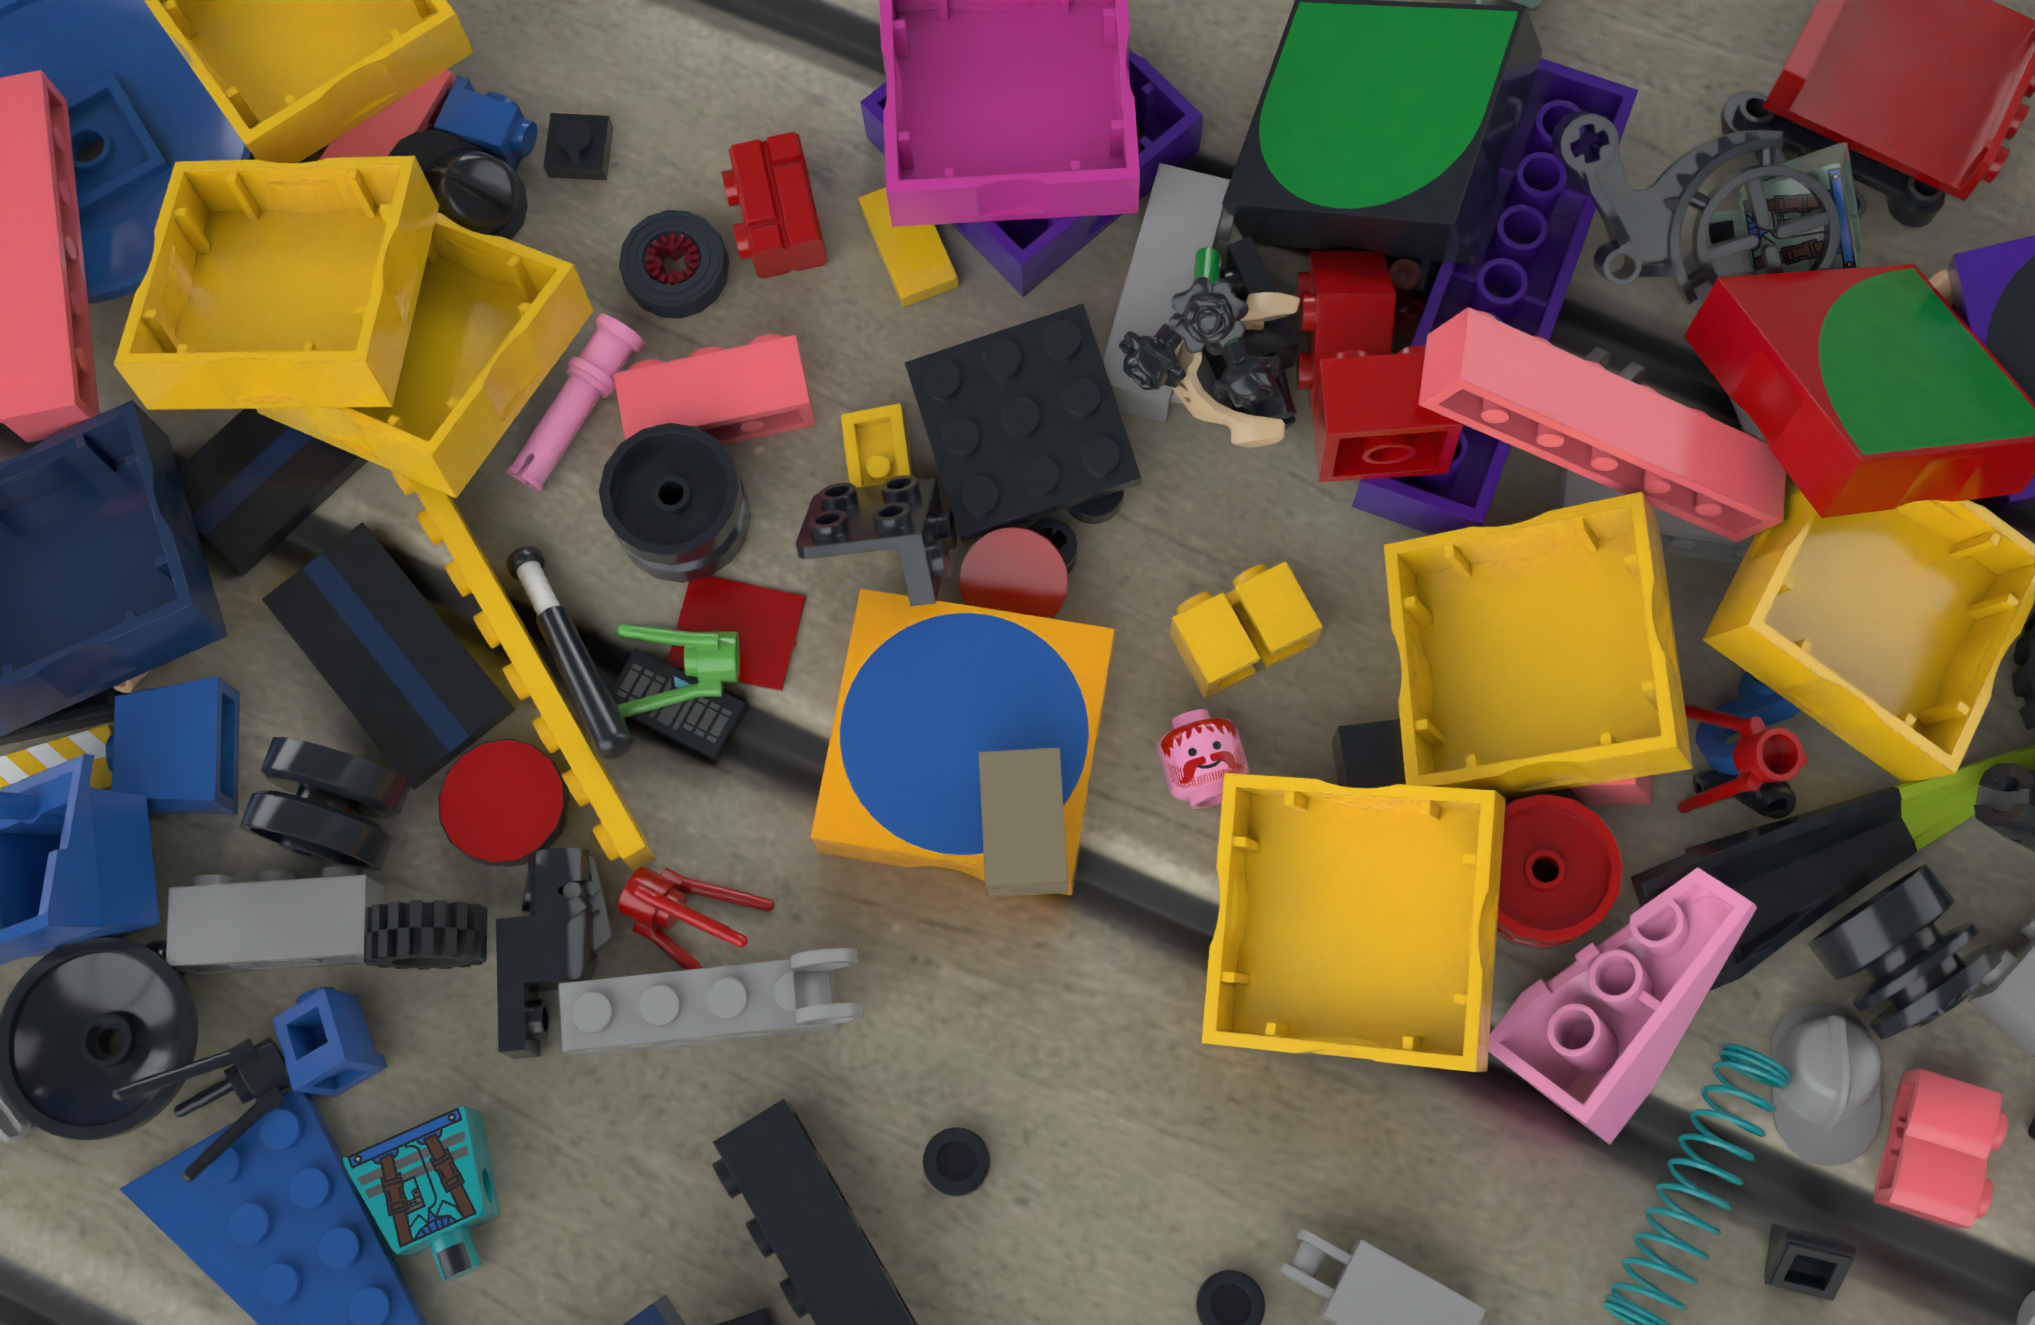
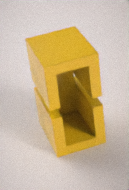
M1286 561L1270 569L1267 568L1266 564L1253 566L1239 574L1232 581L1234 585L1233 591L1227 594L1222 592L1214 597L1208 591L1202 592L1187 599L1177 607L1176 611L1178 614L1173 616L1171 621L1170 637L1205 700L1254 676L1256 670L1253 664L1259 662L1260 659L1265 668L1268 669L1317 644L1323 626Z

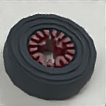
M666 210L647 216L634 226L622 244L619 262L623 282L630 296L642 309L663 318H685L705 310L718 299L725 287L729 259L722 237L706 219L689 211ZM684 255V262L687 267L683 269L684 273L681 274L673 270L667 275L663 261L667 257L677 261Z

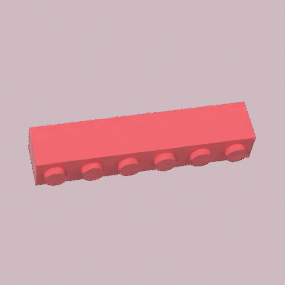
M42 70L0 78V423L5 424L23 440L30 443L45 440L53 434L100 414L68 105L65 97Z
M1468 307L1427 334L1419 397L1420 406L1625 495L1643 492L1651 506L1736 543L1783 522L1786 471L1770 451L1769 445L1761 441L1756 435L1741 432L1709 417L1704 411L1684 406L1658 394L1655 389L1649 386L1638 385L1605 370L1599 363L1581 359L1551 345L1544 338L1526 334L1498 321L1493 315L1483 311H1476Z

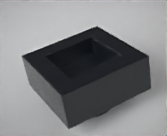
M550 113L543 165L548 177L607 180L613 135V125L610 117L605 115Z

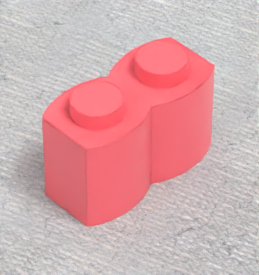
M1920 1068L1904 1071L1893 1102L1889 1137L1881 1156L1874 1190V1203L1953 1228H1972L1976 1218L1981 1219L1985 1216L1992 1200L1993 1184L1991 1179L1986 1178L1987 1158L1990 1151L1996 1152L2000 1148L2007 1131V1115L2000 1111L2001 1093Z

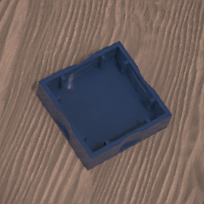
M133 400L53 434L32 449L0 462V737L228 636L169 437Z

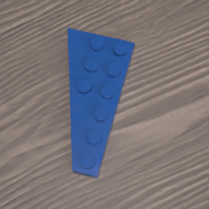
M292 1088L282 1093L286 1103L265 1114L193 1181L185 1182L182 1179L183 1171L233 1123L120 1188L154 1224L258 1325H428L373 1215L348 1174L342 1160L343 1156L310 1093L296 1092Z

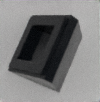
M1772 1223L1764 1282L1766 1285L1834 1300L1856 1257V1249L1840 1239Z

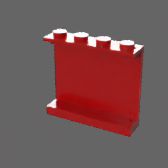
M1818 0L1762 108L1840 144L1847 143L1848 148L1966 201L1980 180L1990 184L1996 178L2010 152V149L2001 146L2003 139L2011 140L2029 111L2030 106L2021 103L2023 96L2030 98L2035 92V20L1992 0Z

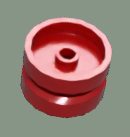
M1548 794L1516 799L1505 806L1497 919L1498 936L1512 945L1544 950L1569 945L1605 918L1619 896L1623 864L1616 838L1598 814L1574 799ZM1535 861H1545V871L1555 870L1556 878L1547 883L1537 880L1532 873V866L1535 864Z

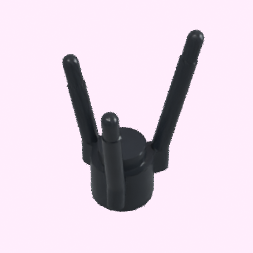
M271 1037L264 1039L256 1045L248 1038L227 1051L138 1079V1081L115 1088L112 1092V1097L118 1101L231 1065L224 1069L227 1078L195 1094L174 1108V1114L177 1117H183L232 1091H235L243 1105L254 1098L257 1101L183 1171L182 1179L185 1182H191L209 1165L211 1166L265 1114L286 1103L281 1090L290 1086L291 1082L284 1058Z

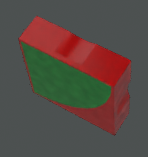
M1915 264L1718 277L1684 335L1685 339L1729 397L1757 425L1772 454L1821 518L1892 510L1907 503L1938 500L1956 502L2020 494L2035 476V403Z

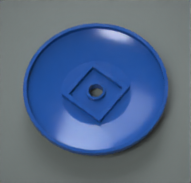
M0 0V78L42 70L67 100L88 304L112 300L134 293L147 273L152 259L155 241L154 230L175 162L256 159L144 0ZM96 141L104 142L103 151L96 159L89 162L79 161V154L87 144Z

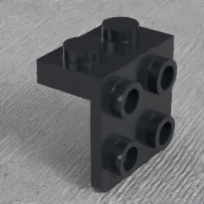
M902 475L890 478L881 485L856 487L851 483H837L823 488L811 499L795 545L798 557L801 559L898 549L910 606L936 603L942 578H949L950 576L949 549H955L957 546V531L952 511L943 512L936 478L918 480L914 476Z

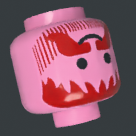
M1197 709L1176 716L1171 720L1173 730L1166 733L1157 744V753L1169 792L1177 800L1189 801L1192 809H1203L1222 804L1224 773L1250 774V768L1235 724L1226 718H1210L1208 709Z

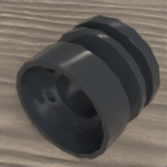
M1927 864L1914 869L1834 922L1808 943L1809 947L1835 981L1847 978L1865 969L1873 978L1853 1000V1004L1859 1012L1874 1006L1886 998L1890 1000L1892 1005L1881 1012L1870 1023L1871 1028L1881 1040L1889 1038L1905 1029L1924 1026L1950 1011L1973 994L1982 979L2002 961L1990 944L1960 958L1957 951L1979 933V930L1972 922L1962 924L1944 933H1941L1934 923L1949 910L1955 900Z

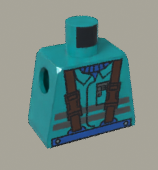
M462 1105L342 1158L348 1174L387 1242L396 1254L412 1256L431 1248L443 1282L457 1279L483 1266L470 1230L500 1216V1207L484 1121L479 1110Z

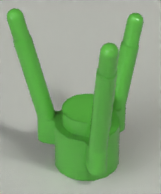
M621 624L616 630V634L620 638L683 646L686 676H698L699 683L618 704L617 706L624 718L698 697H722L723 682L739 681L740 640L738 631L689 632Z

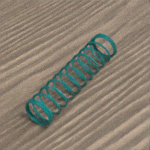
M1726 1043L1721 1045L1722 1050L1718 1051L1722 1061L1715 1062L1712 1065V1070L1716 1078L1723 1085H1707L1701 1088L1703 1099L1714 1110L1696 1109L1689 1113L1692 1123L1704 1135L1686 1133L1678 1137L1682 1149L1694 1160L1687 1158L1670 1159L1667 1161L1668 1168L1682 1184L1663 1182L1656 1185L1659 1197L1673 1210L1662 1207H1651L1644 1210L1649 1223L1664 1236L1650 1232H1639L1633 1235L1637 1247L1653 1261L1638 1257H1627L1621 1260L1624 1270L1645 1288L1630 1283L1616 1282L1610 1285L1612 1294L1606 1295V1301L1602 1302L1604 1309L1629 1325H1671L1656 1314L1630 1302L1616 1288L1651 1297L1682 1311L1687 1310L1684 1303L1648 1282L1635 1272L1628 1263L1661 1271L1692 1285L1699 1284L1697 1279L1684 1273L1652 1252L1639 1238L1671 1245L1703 1260L1710 1259L1707 1253L1688 1244L1664 1228L1651 1216V1213L1686 1221L1714 1235L1721 1234L1719 1228L1702 1221L1680 1207L1662 1189L1682 1191L1708 1200L1725 1210L1733 1209L1730 1203L1707 1193L1686 1179L1673 1165L1693 1166L1714 1173L1735 1185H1744L1741 1178L1717 1168L1695 1153L1685 1143V1140L1693 1139L1722 1147L1747 1161L1755 1160L1752 1153L1725 1142L1710 1132L1696 1119V1116L1707 1115L1730 1121L1757 1136H1766L1765 1131L1759 1126L1725 1111L1708 1096L1707 1092L1720 1091L1733 1094L1763 1110L1776 1112L1777 1108L1774 1104L1740 1090L1718 1071L1719 1067L1727 1066L1760 1083L1777 1088L1789 1087L1788 1081L1792 1079L1790 1072L1774 1059L1739 1044Z

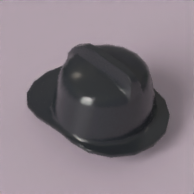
M438 130L416 131L399 140L388 156L416 157L439 204L438 212L444 214L456 224L480 234L504 237L509 240L513 239L523 226L528 208L525 186L517 172L496 155L456 135Z

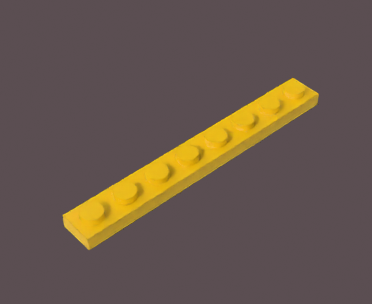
M391 471L404 494L409 496L416 492L425 509L418 512L416 517L432 544L437 546L444 542L452 555L453 560L446 563L444 567L462 597L473 593L483 610L474 615L473 618L485 640L492 649L502 644L512 663L503 667L502 670L511 687L521 701L530 696L533 699L541 716L532 720V724L545 747L551 754L561 749L571 769L563 773L562 777L580 807L591 803L602 823L593 827L592 831L609 860L612 862L621 857L634 872L639 867L656 860L655 854L596 753L591 741L452 496Z

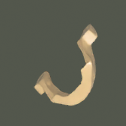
M1279 292L1252 293L1247 298L1248 313L1240 320L1244 323L1247 330H1263L1264 322L1295 313L1298 310L1300 299L1299 297ZM1182 340L1174 352L1178 363L1184 369L1187 376L1184 380L1180 381L1176 388H1171L1193 417L1228 426L1231 430V443L1248 448L1261 447L1278 443L1284 439L1285 423L1282 419L1253 416L1232 410L1216 402L1205 392L1197 377V370L1202 360V352H1188Z

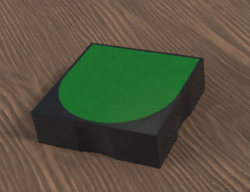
M1295 0L1222 202L1227 213L1234 216L1233 222L1243 239L1251 236L1254 243L1320 250L1341 247L1363 248L1391 257L1473 264L1498 189V173L1501 158L1509 139L1519 124L1542 54V49L1527 7L1383 0Z

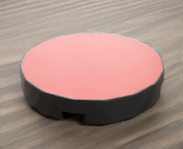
M514 739L485 741L463 753L446 772L438 795L439 821L450 843L474 862L492 866L504 865L506 867L524 865L528 863V855L530 853L549 849L562 834L567 819L565 814L568 808L567 800L569 801L568 787L557 764L536 746Z

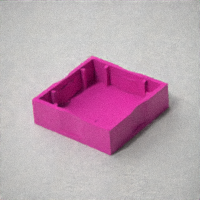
M879 0L881 50L887 94L886 105L883 111L886 194L892 227L1138 213L1140 169L1135 97L1131 91L1129 77L1130 25L1128 0Z

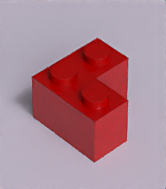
M1309 251L1308 272H1297L1296 297L1300 299L1298 309H1300V330L1310 331L1309 352H1298L1296 387L1297 390H1307L1310 412H1312L1321 359H1330L1337 353L1349 350L1365 351L1370 356L1391 354L1396 293L1383 253L1377 251Z

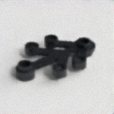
M1738 92L1726 101L1721 111L1723 135L1749 130L1783 131V147L1796 152L1799 157L1840 144L1812 130L1808 131L1791 123L1792 121L1762 108L1767 96L1759 92ZM1776 148V165L1786 162L1781 148ZM1848 149L1853 179L1888 195L1889 212L1895 220L1905 226L1916 228L1926 226L1934 219L1945 202V192ZM1755 150L1753 152L1759 162V150ZM1855 190L1860 220L1866 211L1867 204L1864 197Z

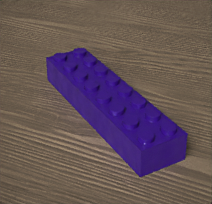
M1540 58L1519 124L1509 139L1501 158L1498 173V189L1473 264L1442 262L1411 346L1426 345L1427 334L1468 307L1476 311L1489 313L1502 323L1531 336L1541 337L1549 341L1596 210L1595 205L1581 187L1580 180L1573 170L1557 159L1552 149L1551 139L1554 128L1566 115L1572 112L1586 111L1603 116L1613 123L1618 132L1620 143L1638 93L1637 89ZM1585 125L1579 128L1580 139L1570 143L1571 151L1576 150L1583 153L1584 157L1591 155L1589 151L1590 144L1599 140L1598 132L1594 133L1586 130ZM1463 424L1448 474L1362 479L1352 507L1430 535L1472 526L1482 527L1511 445Z

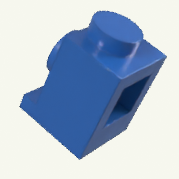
M457 75L434 125L438 131L456 135L496 155L515 171L522 157H527L532 152L538 132L537 124L525 119L519 106L512 99L497 92H488L486 95L476 93L469 79Z
M333 987L315 988L300 995L296 1000L295 1006L272 1019L293 1091L337 1097L387 1068L384 1055L375 1053L358 995L336 991Z

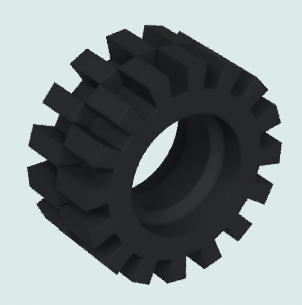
M410 900V903L395 901L388 902V904L379 903L365 908L364 963L368 966H377L379 968L395 967V969L405 970L409 968L430 970V968L452 969V967H471V965H481L487 961V907H482V905L476 903L467 904V902L461 901L446 903V900H434L433 902Z

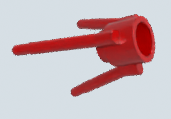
M1684 703L1687 718L1740 732L1742 737L1733 751V762L1740 773L1736 779L1679 802L1677 809L1681 813H1688L1741 792L1756 791L1762 783L1792 779L1799 773L1801 767L1805 766L1808 762V756L1803 750L1802 743L1796 734L1788 729L1780 727L1766 729L1760 717L1742 718Z
M645 866L639 867L631 875L618 903L619 913L635 920L632 931L652 941L684 970L702 969L704 967L660 929L661 927L669 930L680 919L740 948L747 945L748 939L745 935L731 929L729 926L686 906L687 895L680 891L770 912L775 907L774 901L768 898L688 878L669 868H665L659 874Z

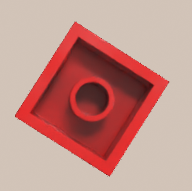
M1426 345L1407 347L1400 350L1397 354L1370 356L1365 351L1349 350L1337 353L1330 359L1320 360L1312 407L1318 482L1448 474L1463 424L1419 405Z

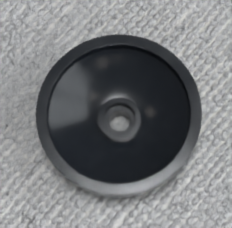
M91 938L73 942L44 956L17 982L9 994L0 1015V1082L12 1105L25 1119L39 1129L55 1136L74 1140L110 1139L134 1131L151 1121L170 1104L185 1080L119 1101L112 1097V1092L115 1088L138 1081V1079L194 1061L198 1043V1017L192 994L178 970L170 966L159 953L141 944L118 938ZM120 1030L124 1037L123 1046L118 1052L113 1054L109 1048V1040L115 1032Z

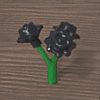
M1210 247L1201 248L1195 255L1193 284L1188 290L1174 294L1172 297V307L1177 313H1174L1169 318V325L1163 324L1155 336L1143 335L1140 337L1138 334L1128 331L1124 336L1125 339H1122L1119 343V348L1126 354L1123 360V371L1143 390H1158L1163 385L1176 388L1180 381L1184 380L1187 376L1184 369L1178 363L1174 352L1182 340L1187 351L1190 353L1200 352L1205 345L1206 351L1211 355L1217 356L1222 353L1228 366L1224 370L1221 379L1212 385L1216 401L1230 398L1235 407L1250 408L1263 400H1268L1274 394L1276 387L1275 378L1282 372L1280 366L1281 359L1279 356L1262 357L1250 355L1243 340L1237 341V339L1244 336L1246 331L1244 323L1240 319H1243L1248 313L1247 302L1235 296L1231 282L1228 279L1219 280V252Z

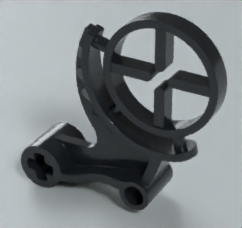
M1577 111L1563 117L1554 128L1551 139L1552 149L1557 159L1570 167L1578 177L1581 187L1598 210L1610 242L1602 244L1597 249L1594 255V267L1602 277L1617 286L1631 284L1638 277H1672L1678 291L1688 304L1698 300L1694 289L1706 281L1713 287L1719 277L1713 269L1711 261L1755 248L1759 243L1756 236L1748 233L1707 246L1709 223L1713 213L1724 197L1744 183L1754 224L1761 228H1766L1770 225L1771 220L1760 177L1784 176L1799 182L1810 191L1821 209L1776 224L1773 227L1774 235L1780 238H1787L1824 226L1822 247L1809 271L1829 270L1835 259L1840 241V221L1836 206L1827 190L1813 177L1794 168L1776 165V148H1783V131L1749 130L1710 139L1681 155L1667 167L1652 185L1646 189L1636 190L1631 188L1626 180L1618 150V132L1614 124L1607 118L1586 111ZM1585 125L1586 130L1594 133L1598 132L1599 140L1590 144L1589 151L1591 155L1584 157L1583 153L1576 150L1571 151L1570 143L1580 139L1579 128ZM1759 150V165L1750 166L1729 175L1718 183L1707 196L1697 191L1702 183L1726 162L1747 152ZM1688 206H1691L1698 210L1692 234L1693 252L1698 269L1686 275L1681 257L1680 239L1683 219ZM1764 244L1761 247V255L1766 274L1784 273L1777 247L1771 244ZM1624 254L1623 266L1618 271L1611 272L1610 264L1616 256Z

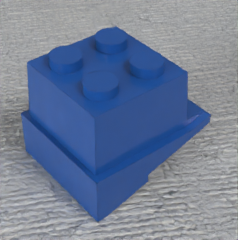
M80 755L0 789V965L22 957L46 956L69 943L91 938H121L160 924L147 797L90 787L94 755Z

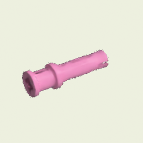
M600 313L595 318L594 325L596 330L578 357L571 356L566 363L567 369L565 372L569 376L512 465H509L506 470L509 475L525 486L529 483V487L534 491L541 492L543 490L546 480L599 398H608L609 395L614 394L616 388L613 373L621 372L632 353L641 352L645 346V341L635 331L609 315Z

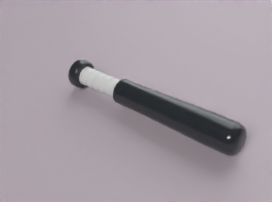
M534 546L516 549L506 560L507 570L513 578L522 581L526 594L529 596L530 602L533 604L534 610L538 615L536 619L538 628L552 654L596 753L604 759H615L623 756L632 746V734L567 609L564 606H560L548 583L547 577L544 575L545 560L542 552Z

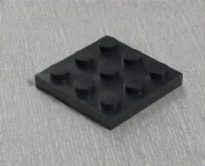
M1083 303L904 362L962 542L981 537L995 529L1011 527L1142 484V477Z

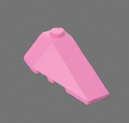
M1697 867L1631 914L1630 923L1601 944L1596 946L1592 942L1576 953L1574 956L1577 961L1546 983L1540 979L1524 990L1490 1033L1488 1052L1610 1145L1651 1092L1757 909L1756 905Z

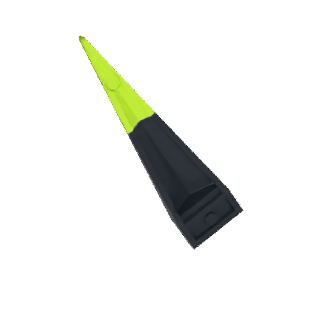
M2035 744L1960 766L1954 775L1906 782L1685 848L1684 855L1630 877L1640 908L1697 867L1756 905L1757 909L1709 991H1712L1742 978L1791 939L1872 881L1974 816V805L1976 804L1980 787L1978 783L1984 771L1999 763H2016L2029 770H2035Z

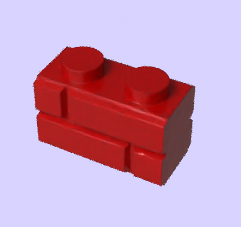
M790 132L767 137L766 141L757 139L732 145L728 149L732 169L721 171L729 207L740 205L744 222L733 224L740 260L752 258L757 277L762 279L788 274L793 269L801 271L824 266L828 260L800 135Z

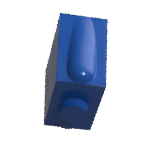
M215 676L170 686L138 689L129 694L115 696L114 735L110 736L106 743V761L109 770L112 772V791L146 796L148 816L180 813L238 815L240 692L220 677Z

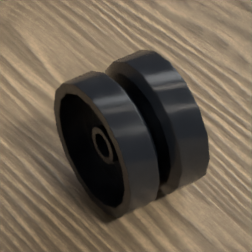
M675 423L643 428L620 443L604 465L599 487L603 517L633 564L654 578L684 583L709 577L729 564L745 543L751 519L746 490L739 478V473L733 459L719 440L701 429Z
M273 737L260 771L268 781L296 795L273 790H262L252 793L240 827L249 833L277 843L284 849L309 858L333 864L340 863L366 870L379 871L382 868L392 837L380 825L356 814L384 819L398 816L401 814L412 782L386 767L333 748L287 737Z

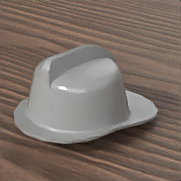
M1821 1002L1800 1005L1784 1015L1772 1033L1770 1058L1783 1065L1792 1077L1788 1081L1789 1087L1777 1088L1771 1086L1772 1104L1777 1108V1111L1773 1112L1776 1130L1787 1147L1808 1162L1824 1166L1850 1163L1868 1150L1878 1134L1881 1118L1880 1072L1882 1063L1879 1050L1873 1036L1862 1021L1842 1007Z

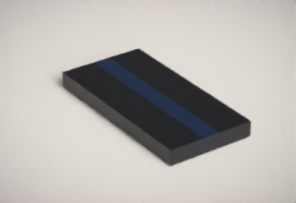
M243 409L182 464L178 470L196 529L238 571L245 575L367 463L368 460L263 416L256 409Z
M363 522L262 598L263 602L399 774L412 782L410 787L414 790L516 710Z

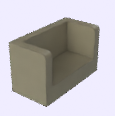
M1060 747L979 752L987 896L1008 897L1068 893Z

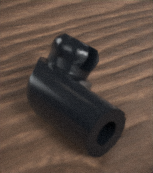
M1715 770L1695 774L1693 776L1694 791L1696 794L1736 779L1739 774H1721ZM1786 781L1762 783L1756 791L1741 792L1721 800L1735 798L1758 814L1773 819H1782L1789 816L1796 806L1795 793Z

